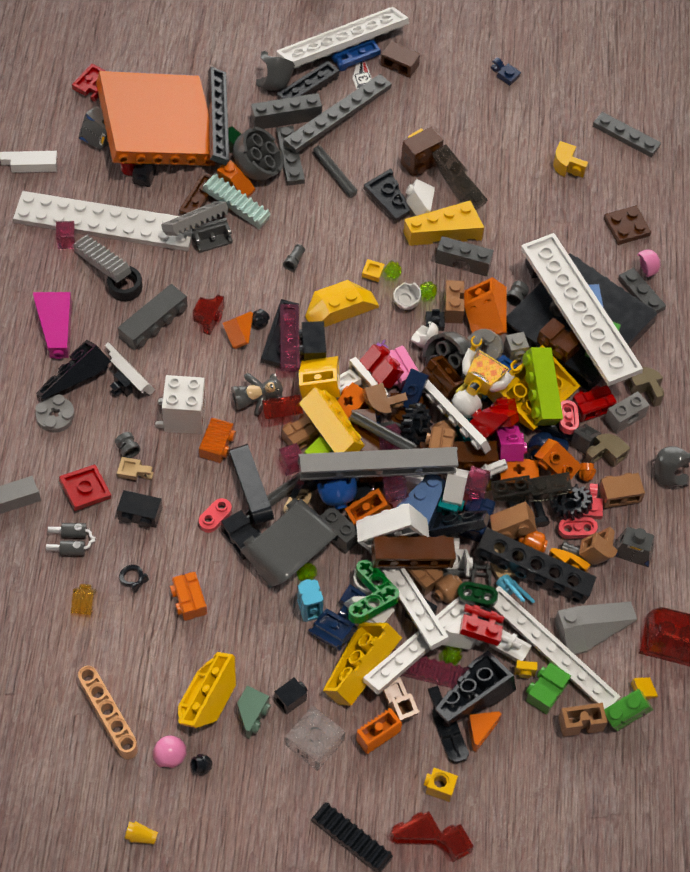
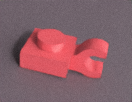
M589 484L588 490H590L593 500L592 509H588V514L582 513V517L602 519L603 499L597 498L598 484Z

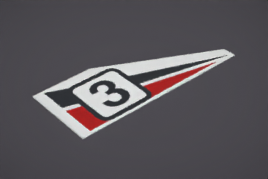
M365 61L356 64L353 75L356 89L372 79Z

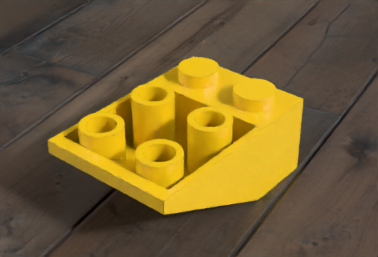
M338 356L301 361L299 388L302 400L314 387L320 390L324 389L336 398L341 397Z

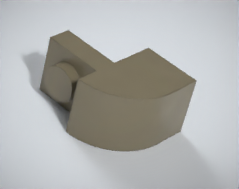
M642 367L643 372L625 380L631 394L637 391L639 393L646 392L653 407L661 405L664 390L660 386L663 377L659 372L652 368Z
M598 435L595 437L593 446L589 447L585 452L584 463L594 464L603 457L612 467H615L628 457L630 447L616 435Z

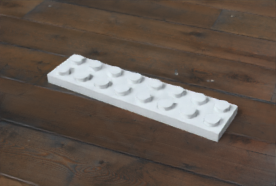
M391 7L277 50V57L288 59L295 64L294 68H299L305 63L314 62L316 59L327 57L331 53L343 51L345 48L356 46L365 40H372L378 35H384L391 30L400 29L404 25L409 24V19L400 11Z

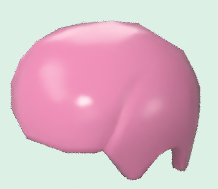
M652 250L639 252L637 255L640 257L642 270L647 274L646 277L658 273L660 269L658 255Z
M175 736L162 737L152 751L153 760L159 767H169L171 769L180 765L187 754L185 743Z

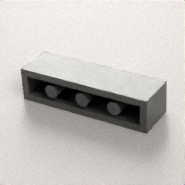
M318 93L251 104L253 125L262 129L310 122L322 113V103Z
M170 284L117 327L119 338L135 351L138 347L143 346L151 336L158 334L162 327L170 324L174 317L186 310L188 307L187 296Z

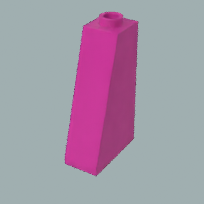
M33 292L35 307L50 358H69L72 316L71 292Z

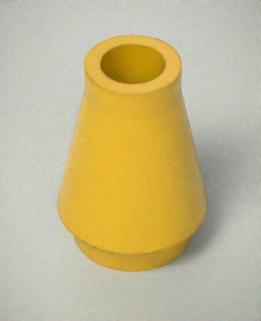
M137 821L135 823L129 822L124 839L129 840L131 843L154 845L158 832Z

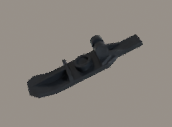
M439 687L428 688L434 705L432 717L449 761L456 764L466 761L469 751L457 721L450 723L451 726L449 727L443 725L446 721L435 710L443 699Z

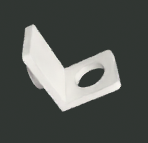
M455 549V554L460 557V560L452 568L445 569H464L466 577H469V569L473 568V558L469 557L467 549Z

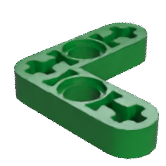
M359 561L356 564V576L372 594L353 603L349 607L348 619L355 624L369 620L394 606L399 600L398 588L378 568H373L371 561ZM379 580L383 584L374 585L372 581ZM377 602L379 606L371 607L369 603Z

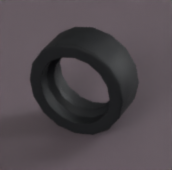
M129 266L131 273L126 277L134 279L136 284L130 289H118L114 286L116 281L109 276L107 278L110 295L119 301L133 300L142 292L141 274L132 266Z

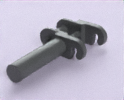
M474 562V569L469 570V577H466L465 571L461 569H442L443 577L447 574L457 575L462 578H471L472 582H474L476 576H486L489 582L488 586H491V570H489L491 566H489L488 562L486 565H477ZM477 569H486V573H477Z

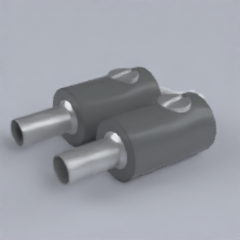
M62 523L61 527H48V534H61L62 538H86L88 532L92 540L89 541L87 546H85V541L61 540L60 544H46V551H59L60 555L84 556L85 549L90 548L91 543L95 542V537L87 529L86 523Z

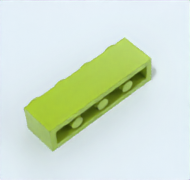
M531 347L523 354L522 359L526 370L525 380L529 388L528 398L531 401V416L534 419V425H556L563 420L552 348Z

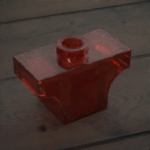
M217 294L212 299L199 298L193 310V321L203 326V333L211 335L216 323L221 321L222 311L225 307L224 296Z
M300 395L262 400L265 420L303 414V409L299 404L301 402Z

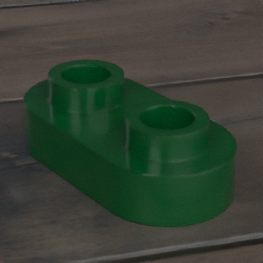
M467 581L459 585L458 598L467 604L489 608L497 603L498 592L492 586ZM470 592L471 595L466 596L465 593ZM489 596L491 599L485 600L484 597Z

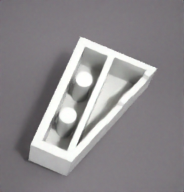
M409 503L401 504L390 510H383L381 513L372 516H365L363 519L356 521L358 543L367 550L371 549L373 538L381 535L387 537H398L401 535L418 537L424 535L429 537L427 518Z

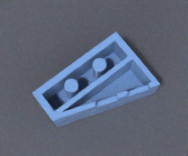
M427 474L398 506L409 503L427 518L429 529L437 511L446 481L437 474Z

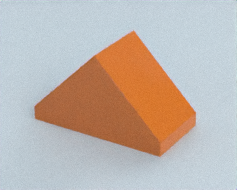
M251 311L222 323L234 349L249 344L253 317Z
M499 711L469 715L467 723L474 752L478 751L499 723L502 713Z

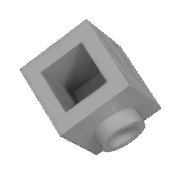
M524 332L506 335L504 342L506 356L512 361L522 360L523 354L529 350Z

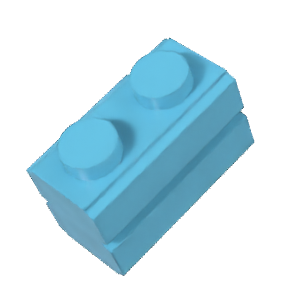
M307 579L302 581L298 585L297 603L303 621L308 622L318 619L323 613L324 599L318 580Z

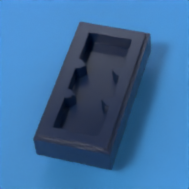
M413 368L410 369L401 394L406 392L408 398L406 402H403V407L409 408V404L419 403L429 375Z

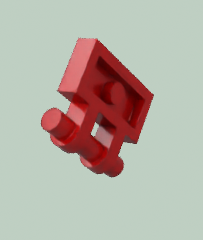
M92 63L72 84V89L84 96H87L90 92L93 93L90 99L95 102L99 99L96 86L99 71L106 70Z
M465 604L463 612L470 615H463L459 634L499 646L503 626L497 625L495 622L503 624L504 616L497 614L493 610L489 612L480 609V606Z

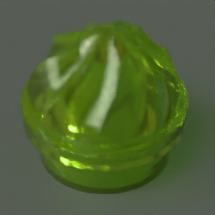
M391 260L383 272L386 273L387 277L395 279L401 275L402 268L397 261Z
M428 281L420 285L422 297L428 300L435 298L437 293L436 284Z
M311 563L304 564L297 571L299 580H314L315 576H317L316 566Z
M446 646L442 651L443 661L449 666L457 665L462 659V649Z

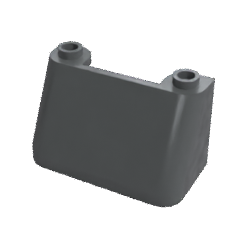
M295 498L286 505L288 509L284 515L261 535L255 538L252 535L243 542L245 546L240 549L270 587L280 585L289 579L338 534L330 524L302 499L297 500Z

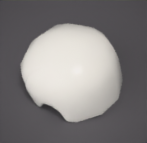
M402 283L393 293L394 303L402 310H411L417 307L421 300V289L416 283Z
M428 322L429 327L422 325L411 338L415 345L424 348L426 342L432 336L438 334V326L433 322Z
M466 389L464 391L459 390L453 396L452 405L465 418L472 417L471 415L482 408L478 395H470Z

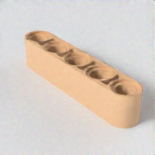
M92 666L82 667L78 672L80 685L122 758H134L138 753V747L133 733L96 669ZM86 676H93V679L90 681L84 680ZM98 692L103 693L99 698L93 697ZM105 710H113L110 715L103 714ZM115 727L123 728L120 732H113ZM125 744L133 745L129 750L123 749Z

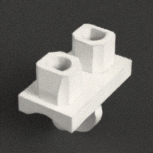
M503 629L499 646L489 644L495 651L512 658L514 661H524L532 645L519 639L517 634L513 633L512 635Z

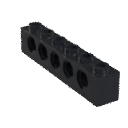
M487 527L474 553L482 561H489L502 570L511 571L520 578L531 580L535 585L544 586L557 595H564L570 598L575 603L584 604L596 580L594 575ZM494 548L499 549L501 553H497ZM513 557L518 558L520 562L515 561ZM531 565L536 566L538 570L533 569ZM549 573L554 574L556 578H552ZM568 581L572 582L574 584V587L570 586L568 584Z

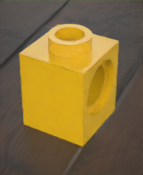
M433 768L432 774L427 773L424 786H427L425 794L450 802L458 776ZM442 781L445 786L442 788L437 787L434 782Z

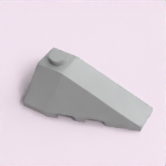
M631 601L576 606L559 610L554 621L562 643L572 653L578 655L590 651L594 646L604 642L611 635L636 622L637 616Z

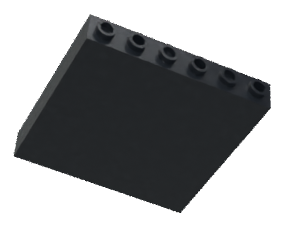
M569 253L568 255L587 284H599L603 308L612 322L621 325L619 333L631 349L655 323L658 313L653 308L642 303L637 297L626 292L622 287L617 286L609 278L601 275L593 267L582 262L580 258ZM542 282L506 316V333L510 335L524 332L529 349L541 346L537 342L539 331L553 318L563 324L566 331L573 332L564 317L556 316L550 312L549 308L553 299ZM582 344L580 350L566 363L555 357L586 391H590L603 378L591 358L585 356L586 351Z

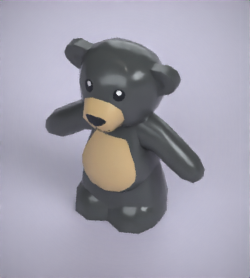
M246 373L244 378L252 385L231 387L232 397L237 410L257 402L255 414L260 415L266 398L275 399L278 402L283 401V387L276 374H271L270 378L262 384L254 376Z

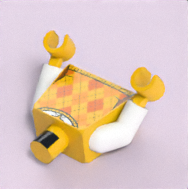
M473 336L470 341L471 347L467 349L462 360V372L466 376L464 383L468 385L466 388L467 392L474 396L478 392L488 395L490 392L504 390L513 380L514 374L522 371V365L518 369H514L513 366L517 363V360L511 362V370L508 372L509 368L479 349L477 352L475 351L476 348L481 346L482 338L480 343L476 345L473 343L475 338Z

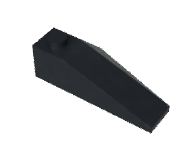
M86 340L69 356L71 358L69 363L62 364L58 368L59 374L50 377L36 394L42 399L50 397L97 375L99 372H104L111 361L96 344Z
M486 651L469 664L466 673L459 677L456 686L448 691L435 710L450 724L489 707L516 691L514 675L489 651Z

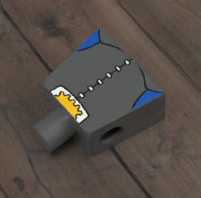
M95 106L85 113L78 138L99 149H103L109 143L102 111Z
M627 527L617 539L615 548L618 551L615 557L649 567L654 551V535L646 533L642 528L634 529Z

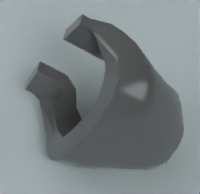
M262 51L260 58L267 65V76L256 79V85L267 91L280 92L287 86L295 64L282 57L268 56V52Z
M677 446L661 449L656 455L654 462L656 480L664 486H689L690 479L687 474L683 473L676 476L674 472L682 466L689 467L690 453Z

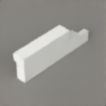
M57 151L0 152L1 165H11L12 173L57 172Z
M109 342L105 345L111 351L109 353L112 357L110 361L142 393L145 391L151 395L155 389Z

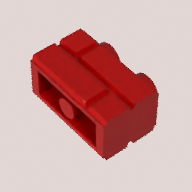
M599 385L595 386L585 393L580 391L572 398V401L578 407L579 422L607 414L608 408L617 404L608 385L602 387Z

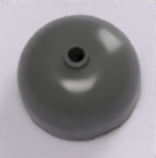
M259 127L248 129L238 136L233 146V159L237 167L249 179L265 181L282 170L284 156L282 150L279 151L274 143L276 139L269 132Z
M443 332L432 336L426 342L423 349L426 366L432 358L443 355L464 380L466 376L462 372V360L467 349L471 347V343L468 338L457 332Z

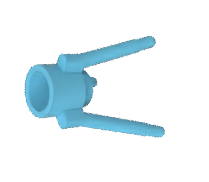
M508 574L501 576L497 580L496 585L500 586L509 595L514 593L521 602H525V599L522 597L523 595L531 603H535V600L515 580H512Z

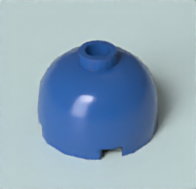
M349 478L330 480L324 486H322V483L317 484L318 493L322 501L327 505L335 506L336 509L346 508V503L353 501L357 494L356 478H351V481H349Z

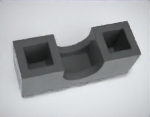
M442 236L437 248L435 263L453 267L455 261H463L470 266L471 273L487 277L494 250Z

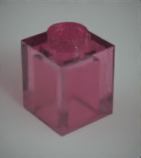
M74 221L56 222L58 249H74L73 244L76 242Z
M297 443L279 449V462L286 476L299 472L298 455L302 454Z
M471 466L465 486V493L474 499L484 498L490 481L491 471Z

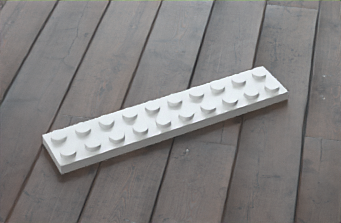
M22 191L13 217V221L16 224L84 235L88 234L90 236L189 251L192 241V229L184 231L183 234L179 233L178 236H169L163 232L161 224L179 216Z
M552 233L521 245L523 254L606 384L610 386L641 374L643 368L556 235Z

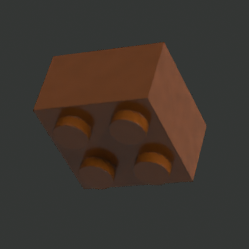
M432 126L409 137L402 144L401 164L412 177L424 173L425 170L437 166L441 163L444 140Z

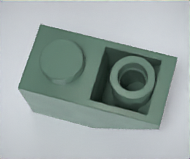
M248 685L237 702V710L245 736L250 739L253 733L256 734L261 726L260 720L263 715L267 716L271 705L269 704L268 695Z

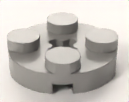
M479 329L468 337L471 341V338L475 336L473 343L476 345L480 343L482 338V343L484 342L485 345H489L485 354L495 360H498L503 353L504 345L501 337L490 329Z
M57 394L48 397L37 404L36 419L38 425L43 430H53V432L58 433L71 426L75 416L72 403L62 395ZM52 412H59L58 417H55L54 415L50 416Z

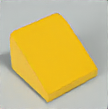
M650 677L632 680L631 686L633 691L639 688L647 700L658 697Z

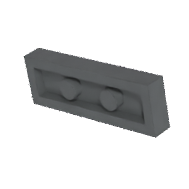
M634 267L619 275L618 280L632 296L637 297L642 303L653 308L657 313L665 310V303Z

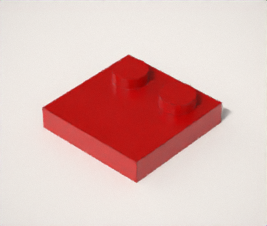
M96 464L59 476V482L74 511L111 499V493Z

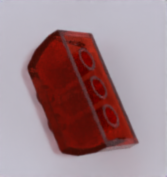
M664 607L650 611L645 617L638 654L690 667V614Z

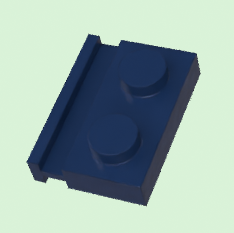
M326 608L315 621L314 627L308 631L312 636L340 651L341 646L349 641L358 628L354 623Z

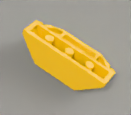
M346 280L315 291L305 319L307 322L324 321V327L379 308V304L371 291Z
M217 652L214 658L207 661L197 671L178 705V723L180 725L198 728L218 720L236 687L235 656L233 654Z

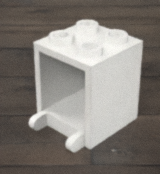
M166 375L163 398L158 399V404L162 405L163 421H156L155 427L164 428V432L203 434L206 407L205 378Z

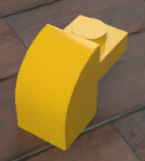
M562 141L559 142L553 162L555 171L563 177L566 176V173H570L584 178L588 162L575 158L576 146Z

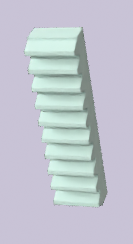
M217 173L203 185V191L217 201H226L230 210L258 229L270 218L271 214L268 209L264 210V206H259L257 201L253 202L251 197L248 199L245 193L241 194V190H236L234 185L231 187L228 181L225 183L224 178H219Z

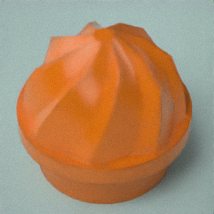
M580 463L582 467L577 472L579 478L585 482L592 480L596 473L594 464Z

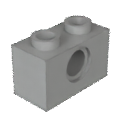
M637 391L608 408L605 422L617 434L644 418L647 414L649 403Z

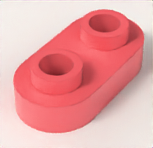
M564 400L561 402L563 420L559 422V429L563 433L571 435L579 427L578 407L573 401Z
M224 498L215 500L200 515V529L207 533L214 532L221 525V521L231 515V503ZM223 505L225 508L220 509L219 506Z
M577 517L575 520L571 518L567 520L562 519L558 526V533L565 539L586 538L597 532L598 524L590 517Z

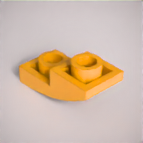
M552 548L549 551V556L588 573L591 564L579 556L556 548Z

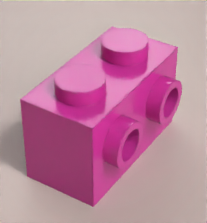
M519 427L499 428L495 432L499 459H505L506 462L523 461L524 454L527 453V443L524 442V434L520 433Z

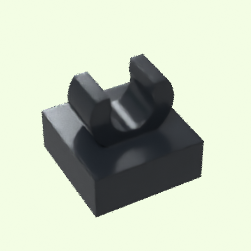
M440 309L426 311V327H429L428 322H433L438 326L439 331H444V312H440Z
M120 371L115 373L114 382L110 385L113 389L111 393L117 397L123 392L128 397L133 393L132 383Z

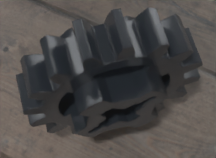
M413 403L409 404V408H405L406 415H402L404 418V422H401V425H404L402 432H405L404 438L416 445H420V442H425L427 433H431L430 426L433 423H430L432 416H429L430 410L426 409V405Z
M568 484L567 488L560 486L561 490H554L555 495L550 496V507L553 514L557 513V518L564 516V520H567L568 517L575 520L576 516L582 518V513L588 514V509H592V495L590 490L585 489V486L579 488L578 484H575L574 487Z

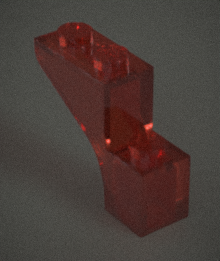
M429 811L424 814L422 812L415 814L411 821L405 824L404 822L393 826L390 834L394 844L437 846L449 855L453 863L471 854L474 848L461 824L457 826L450 825L441 833Z

